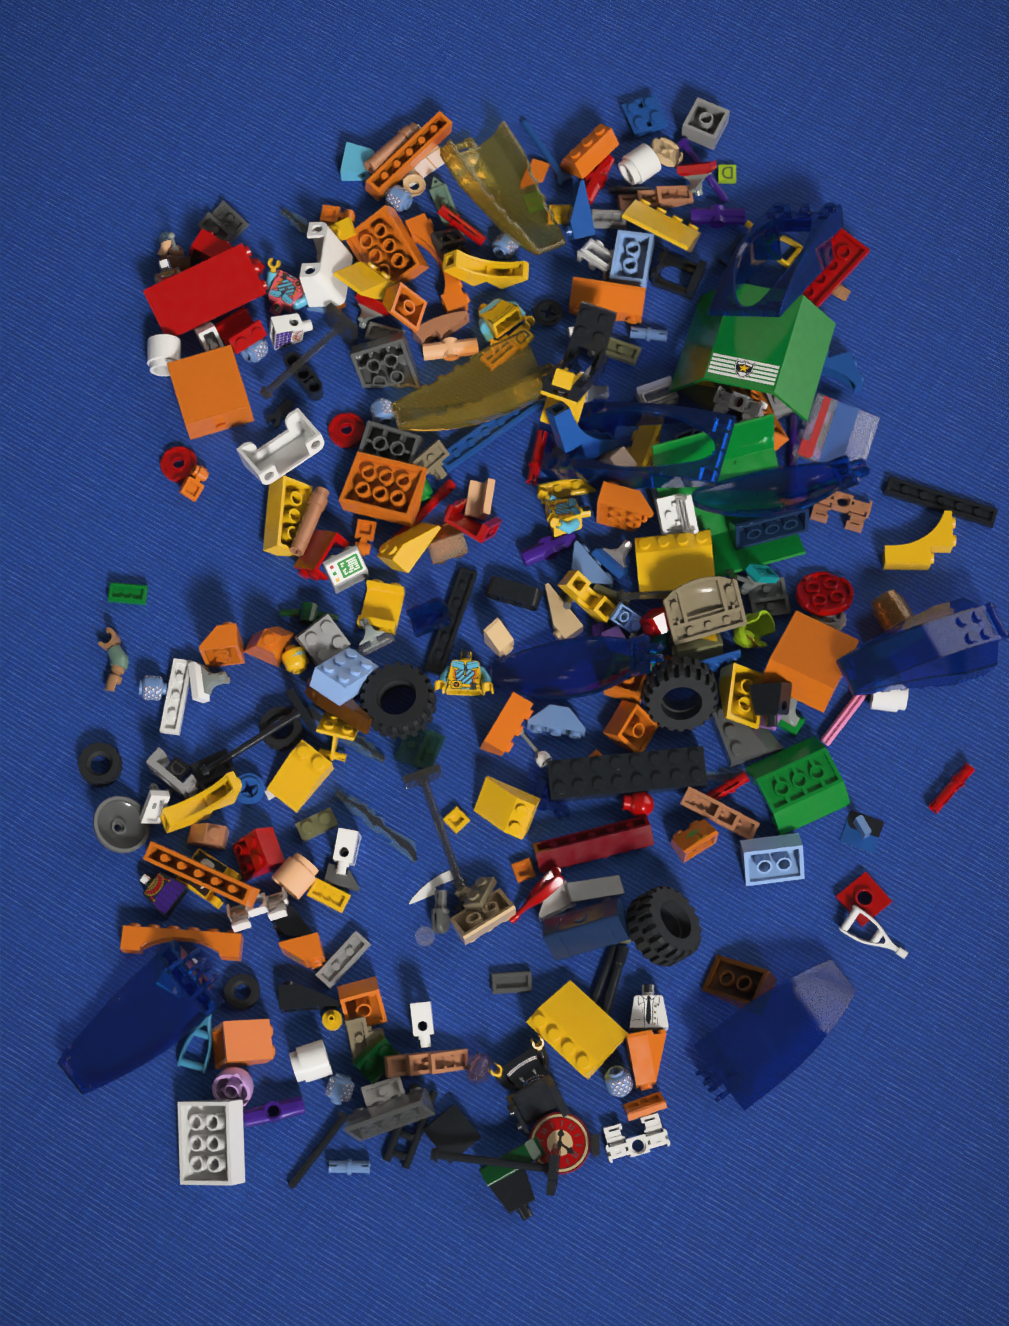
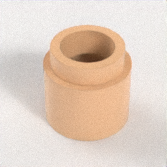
M296 852L293 857L289 856L273 874L272 879L280 887H284L288 894L299 900L316 880L314 876L319 870L304 856Z

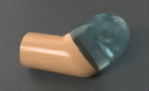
M163 232L159 236L161 247L157 254L160 256H166L172 245L171 240L168 238V232Z

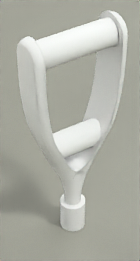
M853 905V909L838 929L861 943L891 949L896 952L895 954L905 959L908 952L894 945L884 929L873 917L861 908ZM859 913H862L878 927L870 941L848 932V929ZM884 936L885 942L879 943L881 938Z

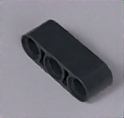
M287 353L284 357V364L288 374L309 399L313 401L320 400L324 395V390L319 378L297 353ZM290 362H297L295 365H289ZM302 375H308L306 378H300ZM313 388H319L317 391H311Z
M492 576L485 596L492 600L537 611L543 591L533 586Z

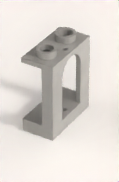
M160 747L147 759L146 763L151 772L185 800L197 793L199 785L194 775L191 774L182 783L165 769L170 761Z

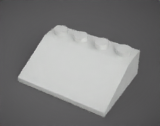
M225 1099L178 1102L180 1185H236L245 1183L243 1100Z

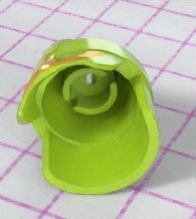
M766 610L746 614L748 625L734 628L733 641L743 648L767 647V643L761 641V638L775 632V623L772 616Z

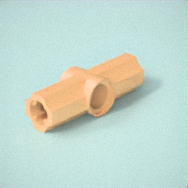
M448 337L443 339L442 342L422 344L424 361L435 359L454 361L461 356L479 354L477 338L458 340L454 337Z

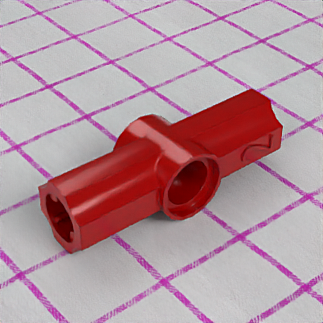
M610 154L586 176L585 187L589 205L593 204L599 190H602L606 184L608 173L615 162V159Z

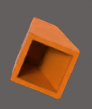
M270 1020L223 1021L212 1029L215 1070L262 1064L271 1061L275 1056V1047L271 1039L273 1027L270 1025Z

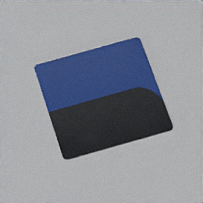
M851 810L840 842L873 854L884 822ZM863 815L871 829L869 837L862 839L853 824L855 818Z

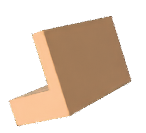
M488 478L485 483L469 481L468 500L464 516L486 521L491 511L495 486L494 479Z

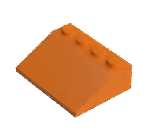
M384 205L355 228L357 235L346 239L358 262L368 263L370 261L378 266L377 270L388 273L391 276L390 279L395 284L399 282L405 284L429 268L395 208Z
M357 451L339 502L345 511L413 527L419 512L428 469Z

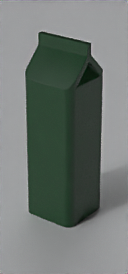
M536 1136L499 1158L534 1163L547 1154ZM489 1165L479 1168L488 1187L520 1170Z

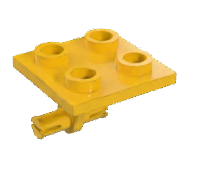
M325 711L316 732L333 736L331 750L320 748L319 753L329 758V760L334 761L336 759L345 762L347 754L336 752L338 739L343 738L354 741L359 730Z

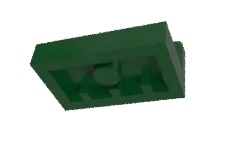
M380 1033L352 1063L362 1076L372 1084H375L385 1074L384 1056L400 1055V1053Z

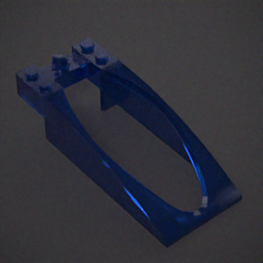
M783 202L774 203L749 229L733 253L715 291L708 310L709 315L780 317L833 261L831 239L844 226L842 205H835V203L830 202L824 204L818 211H810L809 203H802L799 206V211H791V204H784ZM785 232H810L798 257L768 293L752 306L746 307L741 305L737 299L736 291L767 260L782 259L780 237Z
M584 402L578 426L583 430L597 429L601 433L610 432L614 436L616 428L623 426L689 424L710 436L715 443V450L708 457L691 462L659 466H619L584 457L576 453L577 447L565 453L557 446L554 434L552 433L551 439L554 441L551 453H545L540 470L552 480L582 479L596 490L602 488L603 481H613L620 486L631 489L716 487L736 417L714 411L656 403Z

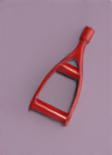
M553 867L534 886L524 904L516 912V915L509 919L511 923L514 924L526 910L546 900L564 883L559 867Z

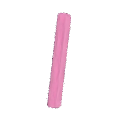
M866 682L861 685L822 736V743L827 746L831 744L872 690L871 685Z

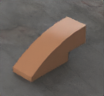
M460 311L433 318L421 324L418 332L415 333L412 330L413 339L422 348V344L430 343L436 338L442 342L443 339L450 337L469 322V313L467 311Z

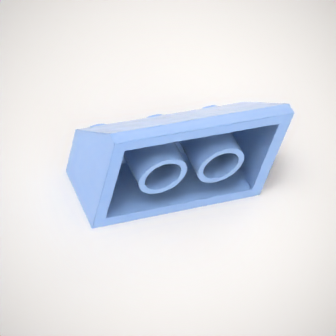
M625 230L617 231L609 277L610 281L647 289L654 247V234Z
M799 833L740 840L741 860L746 886L805 879L803 844Z

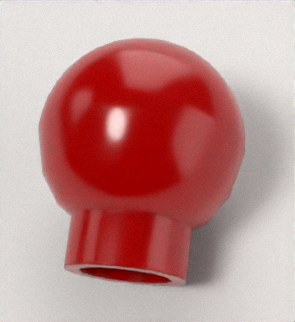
M641 791L634 792L631 795H623L622 810H628L633 816H648L653 811L654 800L649 793Z

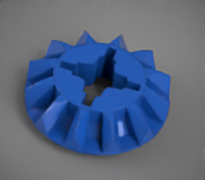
M251 773L239 776L242 788L237 800L243 804L258 802L263 797L265 790L261 778ZM245 781L250 786L257 785L256 787H254V789H252L253 797H251V795H249L248 792L241 793V791H243V789L246 788Z

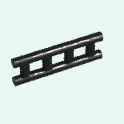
M412 1083L410 1090L419 1087L420 1085ZM431 1090L430 1098L434 1106L438 1092ZM429 1117L416 1121L418 1125L414 1134L403 1130L404 1126L394 1129L382 1160L390 1162L391 1158L395 1157L403 1161L401 1167L409 1170ZM399 1138L411 1141L407 1153L395 1149Z

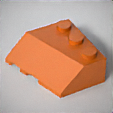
M603 481L597 501L596 523L634 532L640 527L642 522L645 523L648 517H653L654 512L641 491L620 486L613 481Z

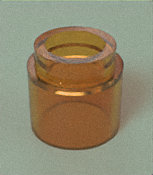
M895 589L883 593L871 603L873 608L872 614L884 632L911 623L915 619V615L902 594H898Z

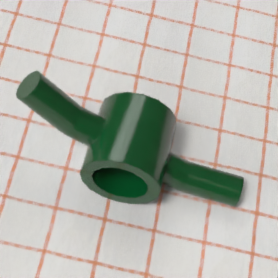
M302 602L300 609H280L281 617H299L298 623L305 626L311 625L324 614H328L334 622L338 621L337 614L319 611V605L312 602Z

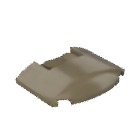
M722 576L698 578L677 587L663 600L674 645L748 625L738 583L735 579L731 580Z

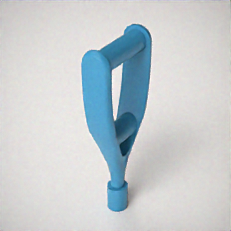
M209 1000L206 1009L208 1011L204 1019L184 1043L177 1062L178 1067L183 1066L201 1071L202 1074L206 1073L212 1053L211 1016L217 1002ZM203 1026H207L208 1031L202 1030L201 1028ZM194 1036L209 1040L204 1064L183 1058Z

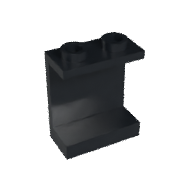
M550 1074L506 1097L510 1104L507 1106V1109L512 1117H517L514 1122L519 1132L523 1130L527 1137L531 1135L526 1126L558 1109L563 1117L570 1114Z

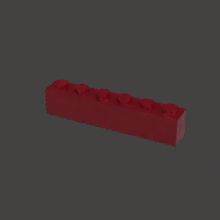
M647 815L532 843L539 872L543 873L550 871L553 867L568 868L575 864L588 863L591 860L607 858L614 854L646 848L654 845L651 824Z

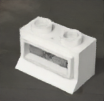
M590 238L582 249L577 251V261L581 262L585 259L589 262L591 270L594 271L598 268L603 271V279L606 281L610 276L614 250L609 251L604 248V244L600 240L594 241Z
M671 376L636 388V399L643 415L655 414L660 409L672 408L678 403L679 396L677 391L669 393L672 384Z

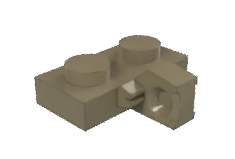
M436 440L412 460L410 464L427 468V474H433L437 480H440L447 476V473L442 468L444 465L442 461L450 454L441 441Z
M494 876L481 877L475 881L474 886L457 888L455 895H457L460 902L465 901L463 906L466 911L483 909L497 882Z
M365 1016L344 1020L352 1060L380 1033L384 1036L382 1028L372 1029V1026H367Z

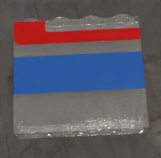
M817 393L808 421H802L804 428L800 429L797 439L799 443L795 444L792 455H794L792 463H795L799 457L850 476L848 485L855 487L861 479L880 417Z

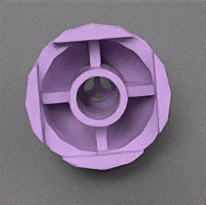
M228 1067L222 1070L212 1085L213 1096L216 1100L242 1099L243 1106H246L252 1097L254 1089L250 1074L239 1067Z

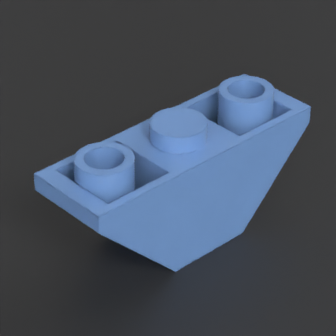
M576 541L574 543L571 570H578L591 582L589 585L591 589L597 583L612 590V576L601 569L600 562L589 555L590 552L584 544L581 545Z
M619 602L609 619L629 633H634L637 636L645 634L639 623L642 617Z
M549 705L531 717L527 722V729H530L533 733H542L543 731L550 732L553 736H561L563 734L569 735L573 739L585 738L586 728L569 707Z

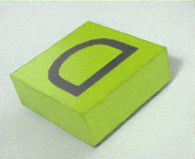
M718 165V184H736V165Z

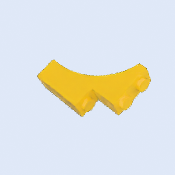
M456 249L444 254L443 271L472 286L488 282L500 289H504L528 280L529 263L526 261L498 262L484 260Z
M944 511L938 525L925 537L908 544L885 545L882 551L883 570H929L930 565L934 563V553H951L953 546H956V535H953L956 520L955 517H952V511Z
M234 771L226 773L219 781L199 794L162 809L159 818L166 833L209 819L214 810L234 804L242 788L240 778L236 777Z

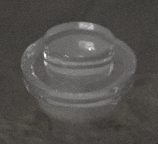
M424 926L416 931L415 939L419 945L426 947L434 942L435 934L430 927Z

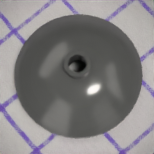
M115 796L103 801L93 815V830L99 842L108 850L116 853H131L139 849L146 842L150 830V824L140 822L139 817L143 808L136 801L123 796Z

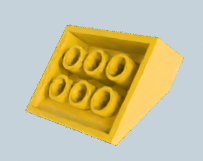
M642 198L640 202L635 199L623 213L622 218L692 253L701 235L698 232V227L690 223L688 226L682 224L683 219L675 215L671 218L665 215L667 211L659 207L656 210L649 207L651 203Z
M710 530L699 531L696 534L677 533L635 538L640 598L669 595L674 589L684 583L702 577L715 576Z
M571 980L543 1003L526 1021L529 1026L587 1079L596 1072L628 1034Z

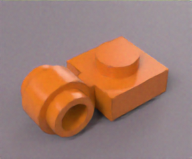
M323 205L319 221L332 225L350 217L354 225L356 216L352 210L346 209L341 213V207Z
M197 464L190 472L192 477L187 476L178 491L192 502H196L204 488L200 481L204 482L209 476L207 469Z
M358 519L355 539L360 541L355 542V545H357L361 556L370 554L371 544L367 541L374 542L377 526L375 521Z

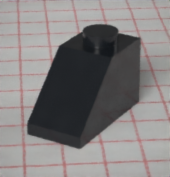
M292 905L286 908L288 916L273 920L275 923L272 926L279 936L283 934L286 939H293L313 933Z

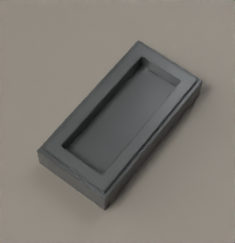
M531 971L491 973L492 994L532 992Z

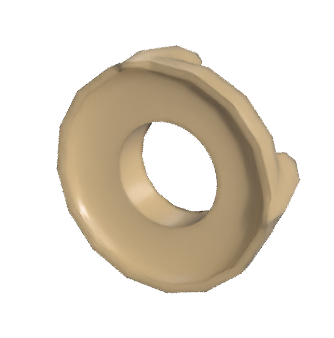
M411 174L403 179V188L411 192V197L418 196L424 192L426 183L421 176ZM416 183L418 184L419 188L417 190L410 189L409 184Z

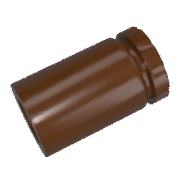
M161 255L159 261L167 259L169 265L161 268L159 262L160 273L170 270L175 272L177 269L180 273L193 267L192 256Z

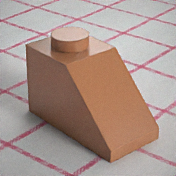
M211 823L192 824L187 844L225 851L229 830L227 826Z

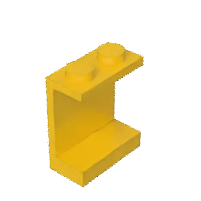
M378 579L367 580V592L361 615H358L357 619L358 628L363 629L359 621L367 618L368 623H370L373 629L385 631L386 634L396 635L405 596L404 587L398 583H383V581Z

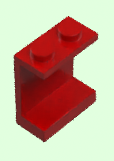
M245 307L214 325L221 341L226 345H231L233 352L236 354L267 336L260 320L258 319L254 322Z
M463 498L453 504H449L444 512L446 516L443 521L480 543L495 536L502 522L500 518L494 517L480 524L474 519L464 516L462 513L468 499Z
M316 530L304 555L299 556L293 567L299 571L298 574L304 579L327 580L328 576L319 570L320 565L331 547L345 549L348 547L349 542L338 532Z

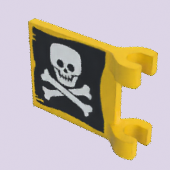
M200 848L192 856V859L238 880L242 879L238 872L227 867ZM181 876L176 878V880L186 884L191 891L208 901L215 908L220 909L223 902L215 896L216 892Z

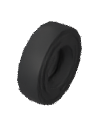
M237 974L231 977L224 988V997L227 1003L232 1008L238 1010H247L253 1007L260 996V987L257 981L247 974ZM242 984L247 985L250 989L249 996L245 999H238L234 994L235 988Z

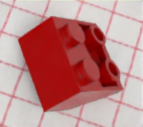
M273 827L256 828L232 845L245 881L272 872L285 861Z

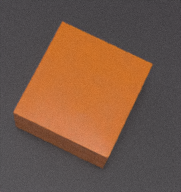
M231 345L167 363L190 440L254 421Z
M796 611L772 653L760 683H792L791 698L824 713L851 661L859 640Z

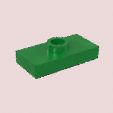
M110 582L108 602L146 605L149 587L148 585Z

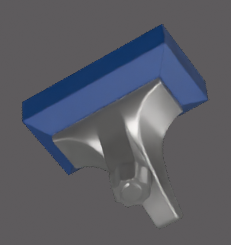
M626 539L617 549H595L591 555L618 579H624L629 574L625 558L632 549V543Z

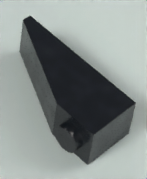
M283 982V985L278 986L279 1010L281 1013L341 1008L339 1000L295 984V982Z

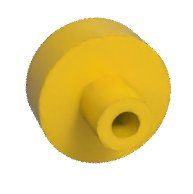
M328 1010L322 1017V1023L327 1030L335 1031L342 1026L343 1019L338 1011Z

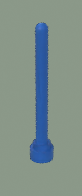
M522 120L521 125L557 174L559 185L562 188L568 187L573 182L571 175L561 169L529 122Z

